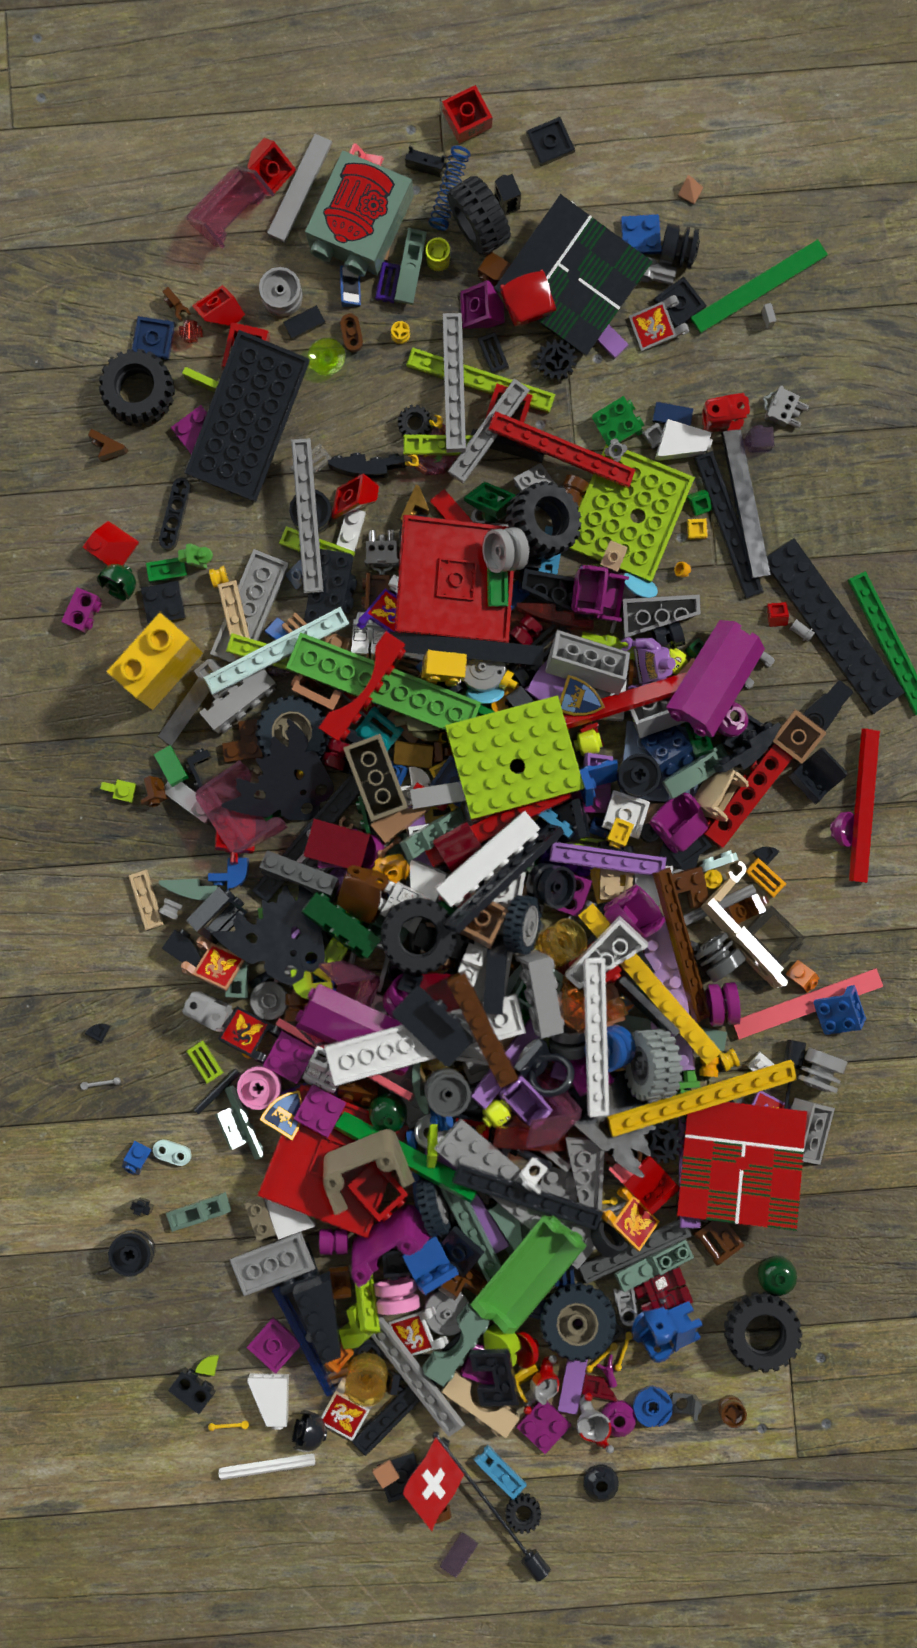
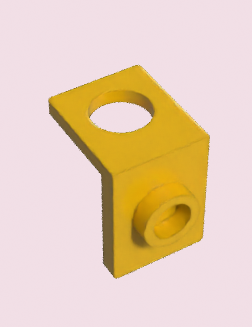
M536 1365L527 1369L522 1368L515 1374L518 1392L525 1403L528 1401L520 1385L532 1379L539 1372Z

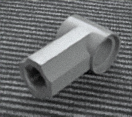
M647 257L653 262L640 281H657L672 285L676 268L659 264L655 259Z

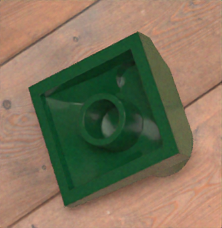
M484 481L466 495L464 501L478 511L483 512L482 517L487 522L495 523L507 515V507L510 506L511 499L516 495Z

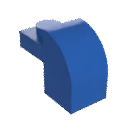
M227 858V873H208V881L213 882V885H225L227 881V889H235L241 886L249 874V858H238L237 865H234V863L231 865L230 858Z

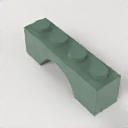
M468 1303L456 1318L461 1329L458 1343L447 1351H433L422 1366L424 1375L443 1387L452 1380L455 1374L454 1371L464 1363L466 1354L469 1350L474 1349L478 1337L484 1334L489 1326L488 1319H482Z

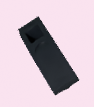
M356 452L348 457L338 455L327 460L329 469L355 478L363 473L370 479L388 478L387 470L405 468L404 455L400 456V454H391L388 458L382 459L381 457L370 458V461H366L365 454Z
M767 721L761 724V728L757 731L752 730L746 733V737L740 740L742 746L734 749V753L730 756L725 755L719 758L718 763L713 765L715 772L725 773L732 768L734 770H744L752 765L771 745L779 731L780 723Z

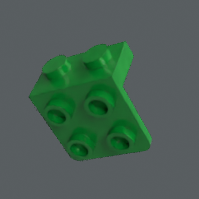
M624 396L592 415V419L608 447L612 439H617L620 443L635 433L639 436L644 432L642 427L645 425L641 417L635 416L633 411L636 408L631 399L627 401Z

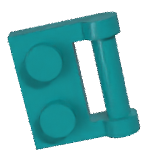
M374 706L356 729V732H358L357 736L364 739L381 734L388 753L395 744V741L404 732V729L400 726L396 727L394 723L381 714L379 709ZM373 718L377 719L394 733L392 737L371 720Z

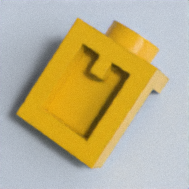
M616 817L606 841L610 842V846L617 849L625 847L634 824Z

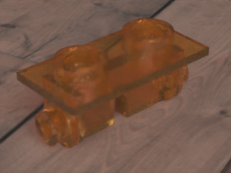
M621 996L606 1002L607 1023L629 1014Z

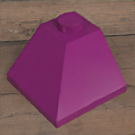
M485 281L460 291L463 329L491 328L505 323L504 304L490 281Z

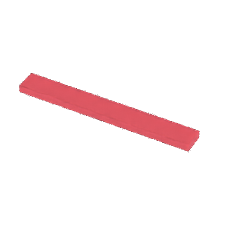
M874 968L741 1017L740 1024L733 1025L737 1038L742 1039L816 1012L813 1003L815 999L842 996L847 986L855 985L858 996L884 987L878 970Z
M280 1018L276 1023L278 1027L315 1048L319 1046L324 1049V1046H327L325 1043ZM379 1074L368 1076L369 1079L410 1102L415 1097L413 1093Z

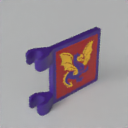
M385 588L359 618L356 626L364 629L369 620H371L388 633L390 631L394 632L397 596Z

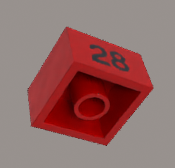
M476 85L442 101V112L459 144L492 128L493 117Z

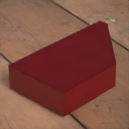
M585 1373L581 1391L582 1395L591 1393L593 1397L617 1401L616 1395L604 1377Z

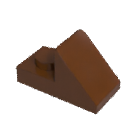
M93 429L90 430L88 436L92 440L91 443L98 448H102L98 455V459L101 462L127 454L128 449L125 445Z

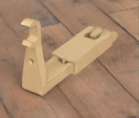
M738 861L736 866L739 868V873L736 876L732 872L725 873L728 879L700 907L723 932L728 934L726 940L733 941L732 946L741 951L746 958L745 960L765 981L775 989L786 986L787 980L780 974L783 968L745 927L740 928L717 903L725 897L745 874L746 866L741 861Z

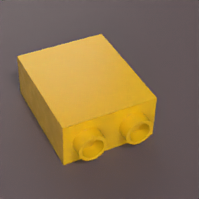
M159 613L108 669L107 673L134 697L153 710L203 653L189 637L164 615Z

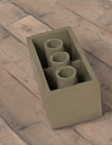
M381 734L344 747L371 821L408 808Z

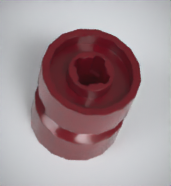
M525 614L519 621L520 625L515 626L509 632V636L517 644L532 645L533 638H538L544 631V628L533 617Z
M329 738L327 752L323 753L321 758L322 764L343 771L347 762L345 760L347 756L344 747L350 744Z

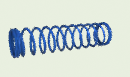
M462 146L451 147L450 153L452 155L448 157L449 162L446 164L447 169L444 171L445 176L442 177L443 183L439 186L441 190L437 192L438 196L441 191L446 195L448 193L445 191L449 192V190L441 188L443 184L450 189L453 187L447 184L456 186L454 183L444 182L443 179L445 177L455 183L462 182L456 176L446 175V171L449 170L457 176H464L461 170L448 168V164L451 163L459 169H466V165L450 161V157L453 156L461 162H468V158L471 155L468 149ZM454 149L462 150L468 155H461L455 152ZM453 163L461 164V165H463L465 168L459 167V166H457V165H455V164H453ZM451 170L458 171V172H460V173H462V174H457V173H455V172H453V171H451ZM449 177L456 178V179H458V180H460V181L452 180V179L449 178ZM439 196L435 199L436 204L433 206L432 218L429 219L428 223L435 229L446 230L448 229L449 222L432 216L436 212L442 217H451L447 212L435 210V206L438 205L444 210L451 211L441 206L449 207V205L437 203L439 198L448 203V201L443 199L448 197ZM431 221H436L440 224L445 225L446 227L435 225Z

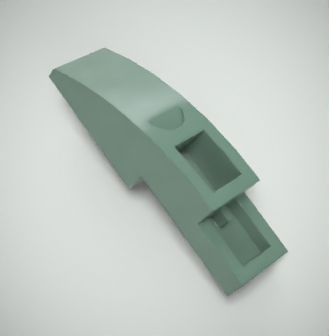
M408 228L394 300L396 302L413 305L427 233L425 231Z
M721 743L713 746L714 752L700 756L662 782L671 799L688 791L716 773L713 765L718 763L719 758L728 755Z
M682 1240L631 1263L614 1274L622 1292H626L656 1275H662L693 1259L694 1256L687 1241Z

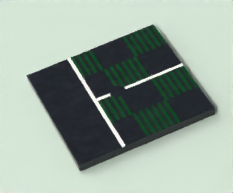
M560 194L494 289L501 294L500 285H506L515 278L539 272V270L543 269L549 283L556 311L536 321L566 343H570V346L581 354L587 356L653 261Z

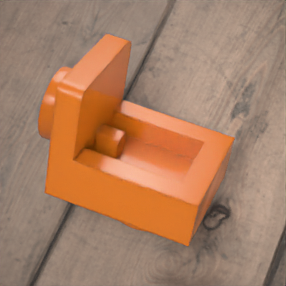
M799 960L786 973L787 977L801 986L807 993L818 984V975Z
M341 1339V1358L324 1364L330 1372L335 1371L337 1374L354 1354L352 1349H343Z

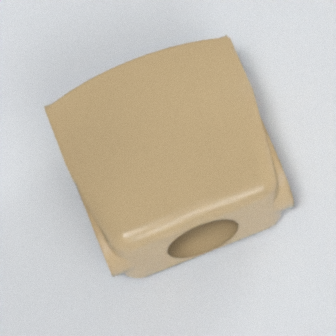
M728 770L725 773H714L703 781L694 798L702 808L705 817L727 822L728 816L723 812L736 789L738 787H748L749 784L740 773L734 770Z

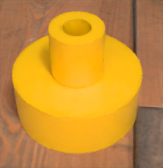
M507 670L498 687L503 690L507 686L515 689L518 682L512 679L514 673Z

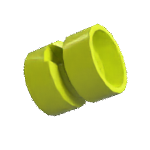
M433 238L427 243L426 262L432 270L442 271L449 266L450 246L443 238Z

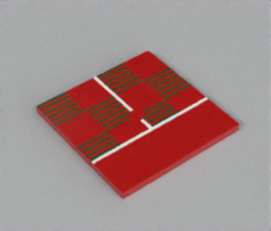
M724 1102L687 1114L677 1216L797 1231L807 1111Z

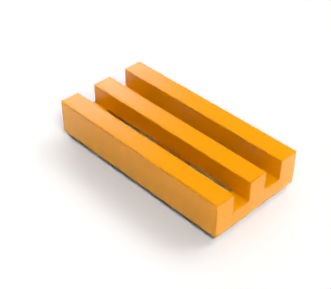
M759 858L745 872L772 898L786 885ZM759 864L780 885L774 884L756 865ZM754 870V871H755L761 878H763L773 889H775V891L773 892L772 890H770V889H769L760 879H758L751 871Z

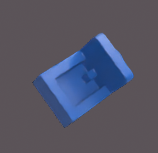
M134 1141L123 1160L122 1167L124 1170L132 1175H140L142 1167L152 1149Z

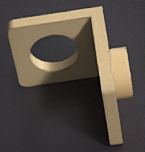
M610 541L601 565L618 572L628 548Z

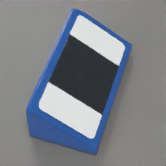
M340 266L342 307L361 306L360 276L349 272L344 266Z

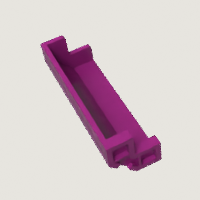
M719 620L666 707L673 720L689 722L694 732L702 737L714 736L765 650L759 636L753 632L751 634L746 633L740 629L742 625L735 621Z
M321 984L310 989L307 996L310 1000L303 1010H299L295 1019L298 1021L296 1028L330 1044L402 1025L398 1020ZM410 1065L390 1070V1072L402 1076L407 1072Z

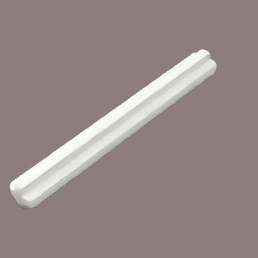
M306 1454L223 1467L219 1469V1478L224 1480L314 1466L315 1456L314 1454Z

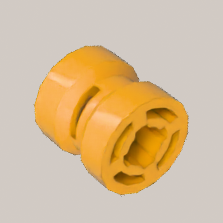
M716 1057L708 1065L700 1058L702 1066L699 1069V1075L718 1077L719 1071L716 1065L719 1064L720 1057Z

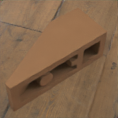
M431 807L400 810L372 821L371 829L382 843L386 845L429 812Z

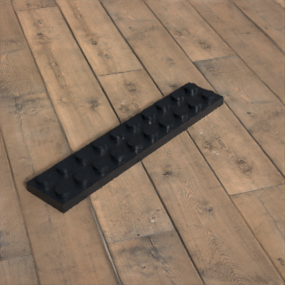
M795 538L767 556L770 573L810 629H813L812 631L872 715L905 693Z

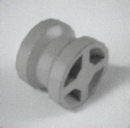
M165 898L164 906L160 908L159 912L170 918L177 919V912L183 905Z

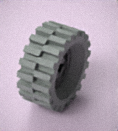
M666 1029L632 1032L631 1035L636 1046L635 1056L631 1063L623 1067L626 1068L624 1075L625 1079H628V1087L632 1088L631 1093L636 1095V1098L641 1099V1101L672 1097L677 1093L676 1090L680 1088L678 1082L682 1081L680 1072L683 1071V1066H680L682 1057L678 1055L680 1049L678 1045H675V1038L671 1037V1033L666 1031Z

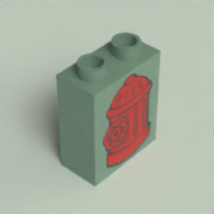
M342 150L305 230L309 247H311L310 253L325 262H330L332 257L345 262L344 267L357 276L363 277L367 271L378 275L382 262H384L414 197L412 179Z

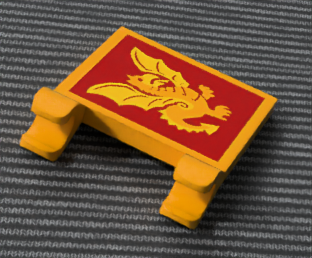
M620 1187L617 1194L627 1201L617 1217L611 1210H608L607 1212L603 1211L601 1218L610 1224L638 1252L642 1249L660 1221L654 1215H651L626 1187Z

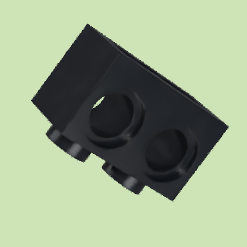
M513 174L498 177L495 180L494 196L506 216L520 210L521 192Z
M185 1367L168 1391L199 1415L216 1390L213 1389L214 1386L209 1381L200 1379L195 1370ZM181 1380H188L190 1382V1386L184 1387L181 1384ZM198 1391L204 1392L205 1395H206V1398H205V1399H200V1398H198L197 1395H196V1392H198Z

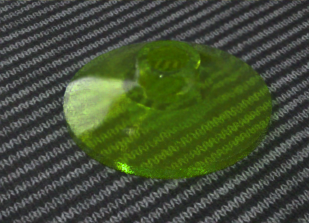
M321 338L315 341L308 351L311 368L321 375H333L340 371L345 363L346 355L343 346L332 338ZM329 356L331 359L330 361H324V358Z

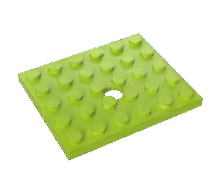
M606 444L602 456L614 460L610 455H605L604 451L606 448H608ZM627 450L618 462L636 469L630 487L625 488L593 474L578 510L581 513L579 522L582 523L581 530H579L580 535L575 540V544L568 549L601 562L609 542L614 541L628 548L619 570L652 582L695 477ZM636 509L642 510L645 515L644 521L641 523L633 522L630 517L632 511Z
M558 695L445 725L471 820L585 789ZM515 759L522 760L525 764V770L520 774H515L510 770L511 761Z

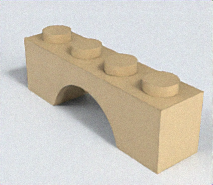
M456 1369L452 1380L447 1382L444 1387L442 1386V1393L445 1399L449 1402L455 1401L460 1405L459 1408L463 1412L473 1414L477 1422L481 1425L487 1424L498 1437L502 1435L507 1438L520 1419L519 1413L509 1406H480L471 1395V1379L461 1376L460 1371Z

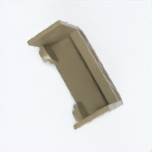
M384 1129L325 1155L323 1161L324 1187L335 1215L348 1209L341 1192L344 1186V1180L341 1175L343 1172L376 1160L378 1167L382 1171L388 1172L396 1169L403 1188L415 1182L394 1131Z

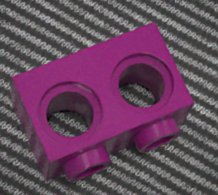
M76 587L61 622L86 634L94 624L93 617L95 613H98L101 608V599L97 595ZM90 598L91 604L83 607L84 600ZM83 616L82 623L76 624V618Z
M574 874L575 879L581 882L580 889L575 891L572 898L575 901V905L570 909L564 907L557 910L579 917L578 915L581 914L592 880Z

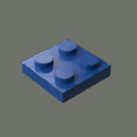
M659 214L621 217L622 239L643 255L661 254Z

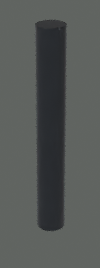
M235 1068L194 1108L195 1112L200 1114L241 1073Z

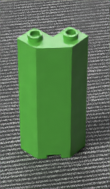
M543 1216L470 1305L482 1319H492L504 1334H514L587 1245L582 1241L583 1237L576 1231L573 1232L563 1225L556 1217Z

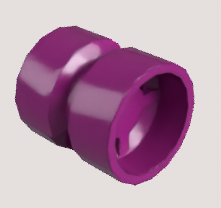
M342 1228L336 1229L335 1232L331 1229H320V1255H332L333 1252H336L337 1255L348 1254V1231Z

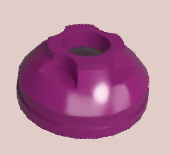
M733 702L717 730L727 737L740 735L748 725L746 710L740 704ZM731 712L738 713V722H734L730 718Z
M842 812L831 822V836L840 846L850 847L852 845L853 813Z
M370 834L362 866L367 869H373L375 860L379 858L378 851L386 848L376 835Z
M623 1400L611 1401L602 1409L601 1413L611 1423V1436L624 1437L632 1432L636 1424L634 1409L629 1403ZM617 1416H622L625 1419V1424L621 1427H617L613 1423Z

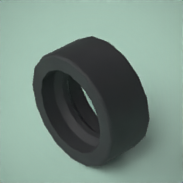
M603 1219L599 1222L597 1230L591 1229L590 1234L593 1245L597 1251L608 1258L617 1256L628 1246V1242ZM604 1230L612 1236L615 1245L606 1238Z

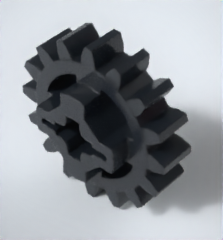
M553 339V344L547 341L546 348L540 347L541 353H537L539 360L536 361V365L540 366L538 372L544 371L543 378L550 376V381L556 378L560 382L561 377L565 380L567 379V373L573 374V369L577 365L575 363L577 356H572L575 353V349H569L570 343L565 346L563 345V340L558 344L556 339ZM555 355L559 361L558 367L556 361L554 360Z
M664 1121L663 1125L662 1122L657 1123L656 1129L649 1130L647 1136H644L648 1141L651 1157L653 1159L657 1158V1163H661L662 1160L664 1163H669V1158L672 1161L676 1160L675 1154L681 1155L678 1149L684 1147L683 1144H680L684 1137H679L678 1135L681 1130H674L676 1125L671 1124L669 1126V1121ZM660 1129H666L669 1133L665 1134ZM664 1138V1145H660V1142ZM661 1150L665 1155H660L656 1151Z

